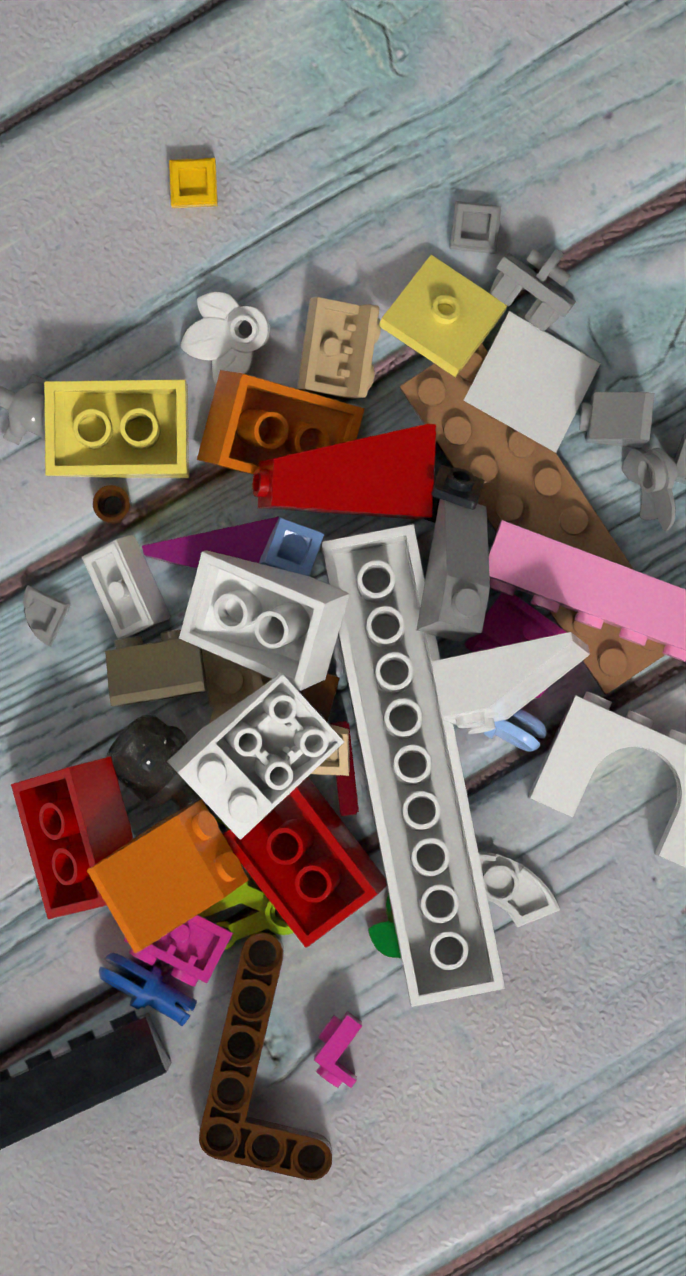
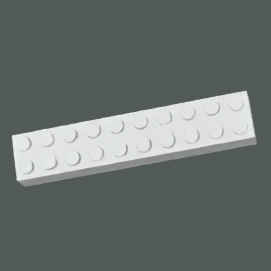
M414 524L323 541L321 545L328 584L350 593L338 635L410 1006L414 1007L505 989L453 723L441 718L432 661L440 660L435 635L416 630L425 579Z

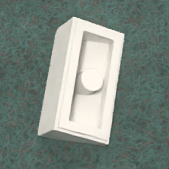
M134 535L116 539L82 556L118 640L131 637L170 618L167 607Z

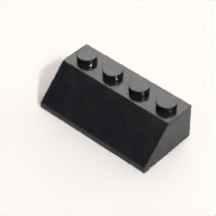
M135 1010L127 1012L109 1021L112 1029L98 1036H95L92 1029L77 1035L67 1041L70 1049L53 1056L50 1049L38 1053L25 1060L27 1069L12 1076L8 1069L0 1071V1150L167 1073L172 1062L149 1012L139 1017Z

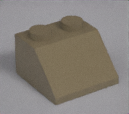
M181 629L160 633L162 642L143 645L142 636L115 640L116 649L105 651L111 706L119 707L208 692L202 649L179 639Z

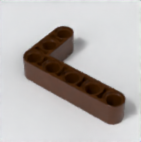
M262 930L251 934L246 939L241 951L199 1132V1143L202 1150L214 1159L304 1180H317L324 1177L332 1165V1147L323 1135L247 1117L284 957V946L281 939L275 933ZM259 940L271 942L276 949L275 960L267 965L255 963L250 956V947L254 942ZM248 986L259 987L265 994L266 1002L260 1009L248 1010L242 1006L239 1000L240 991ZM246 1032L253 1037L255 1048L250 1054L239 1056L230 1049L229 1038L234 1033ZM226 1078H236L244 1086V1095L236 1101H228L220 1095L218 1091L219 1083ZM219 1123L229 1126L234 1134L233 1141L224 1147L214 1145L208 1137V1129L212 1125ZM262 1134H269L278 1140L280 1148L275 1155L263 1157L254 1150V1140ZM307 1145H316L324 1151L325 1159L317 1167H307L299 1160L298 1154L300 1150Z

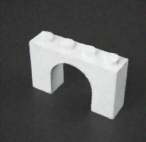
M586 691L583 699L578 696H572L527 798L573 817L595 768L606 756L627 747H639L649 750L658 755L669 766L677 787L675 808L655 851V855L686 868V735L671 729L669 735L665 736L652 730L654 721L643 715L629 710L625 718L609 711L612 702Z

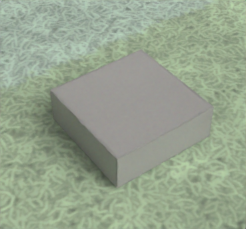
M455 201L450 249L496 254L501 206Z

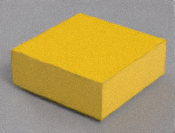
M215 158L169 160L172 208L218 206Z

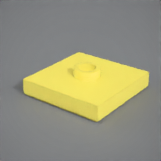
M430 255L381 318L379 327L456 377L502 317L508 305L502 303L433 255Z

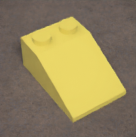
M186 380L44 382L46 476L189 478L188 384Z

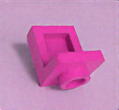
M348 1011L341 1020L333 1015L318 1036L324 1043L314 1055V1061L320 1065L316 1072L337 1088H339L342 1082L352 1088L357 1081V1076L337 1062L362 1027V1022Z

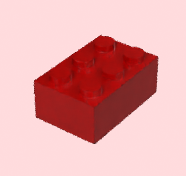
M111 756L11 784L47 919L107 906L87 870L134 839Z

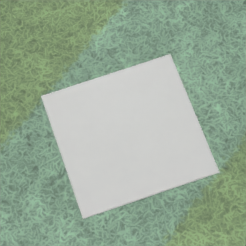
M509 311L464 401L556 453L601 363L547 332L539 330L533 324Z

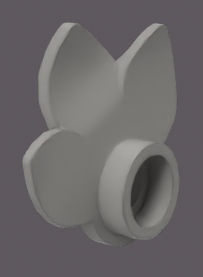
M641 448L633 449L629 452L623 463L622 472L629 480L641 486L640 518L643 520L658 519L663 530L669 531L674 523L676 512L672 492L674 481L677 478L676 464L673 458L667 455L661 448L650 449L647 452Z

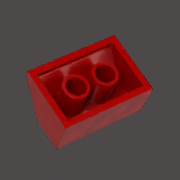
M309 777L303 780L241 840L231 829L223 834L232 852L237 856L240 863L305 948L309 947L376 897L387 886L384 875Z

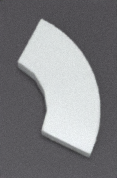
M478 851L488 901L507 911L517 927L560 911L558 903L548 887L532 871L502 855Z

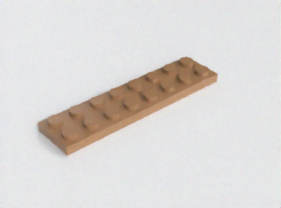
M482 343L456 377L434 363L400 386V390L422 423L436 424V444L452 468L465 469L474 476L485 480L477 504L486 506L487 520L495 532H497L499 524L503 520L633 569L554 451L464 401L488 354ZM559 606L557 613L549 611L560 628L567 633L572 632L589 646L590 655L582 662L604 695L665 656L662 653L665 647L663 644L647 639L645 646L627 641L619 637L620 628L603 622L601 630L574 620L577 612Z

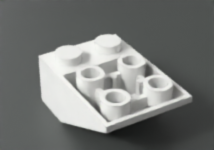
M281 673L202 728L167 762L241 840L338 749L344 741Z

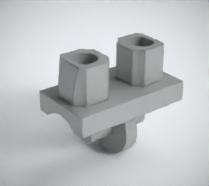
M558 249L553 252L549 259L537 250H532L526 260L540 270L539 273H536L510 253L504 256L496 267L500 272L496 276L489 293L502 303L510 306L523 288L538 299L524 318L543 332L560 315L565 317L576 303L574 299L546 280L550 277L564 287L571 277L570 274L557 266L564 255Z

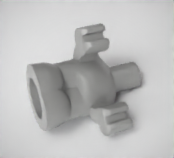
M32 374L27 386L16 393L0 386V406L8 410L9 424L3 435L4 439L19 445L22 437L29 431L45 440L44 382L49 380Z

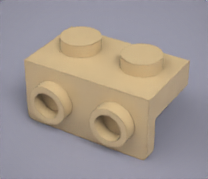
M321 297L310 298L297 389L344 399L365 398L367 396L375 374L372 364L374 344L378 341L381 327H379L380 319L378 318L379 306L372 304L355 305Z

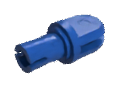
M111 953L105 957V960L111 965L140 981L137 986L109 969L101 966L99 968L100 979L131 997V1007L139 1010L141 1007L146 1008L150 1006L176 1021L180 1026L187 1022L191 1015L176 1007L175 1004L186 1011H193L197 1000L162 981L161 969L153 965L149 970H146L117 953Z

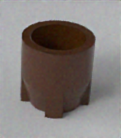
M107 485L100 488L93 498L95 514L106 523H121L129 515L132 508V502L128 494L122 488L115 485ZM111 497H117L122 502V508L117 514H109L105 510V502Z

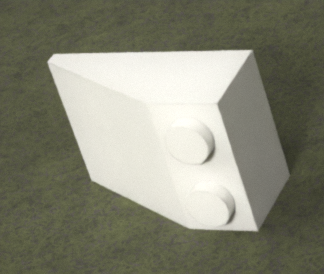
M205 550L201 553L179 639L272 679L282 673L297 690L301 691L326 679L350 593L310 576Z
M572 632L432 661L441 718L455 724L457 728H467L469 734L491 731L495 729L494 722L510 718L590 655L589 646Z

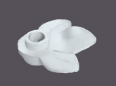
M211 292L198 297L197 304L203 319L195 322L187 329L181 341L182 350L194 358L212 360L215 384L217 383L220 370L246 374L252 366L254 351L264 346L268 340L270 325L266 315L256 307L241 306L230 294L224 292ZM244 320L248 321L252 326V333L247 338L242 337L239 333V325Z

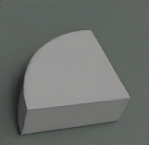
M27 585L23 599L26 621L34 635L44 644L51 647L71 605Z

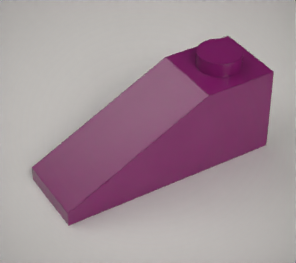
M279 516L143 545V554L147 558L197 570L201 553L205 550L259 563Z

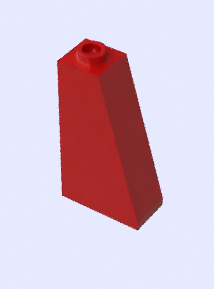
M427 423L260 461V467L255 470L252 482L253 495L258 497L257 508L415 520L431 518L436 424Z

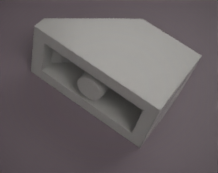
M594 392L590 403H582L579 430L587 431L586 443L642 448L650 440L655 393Z

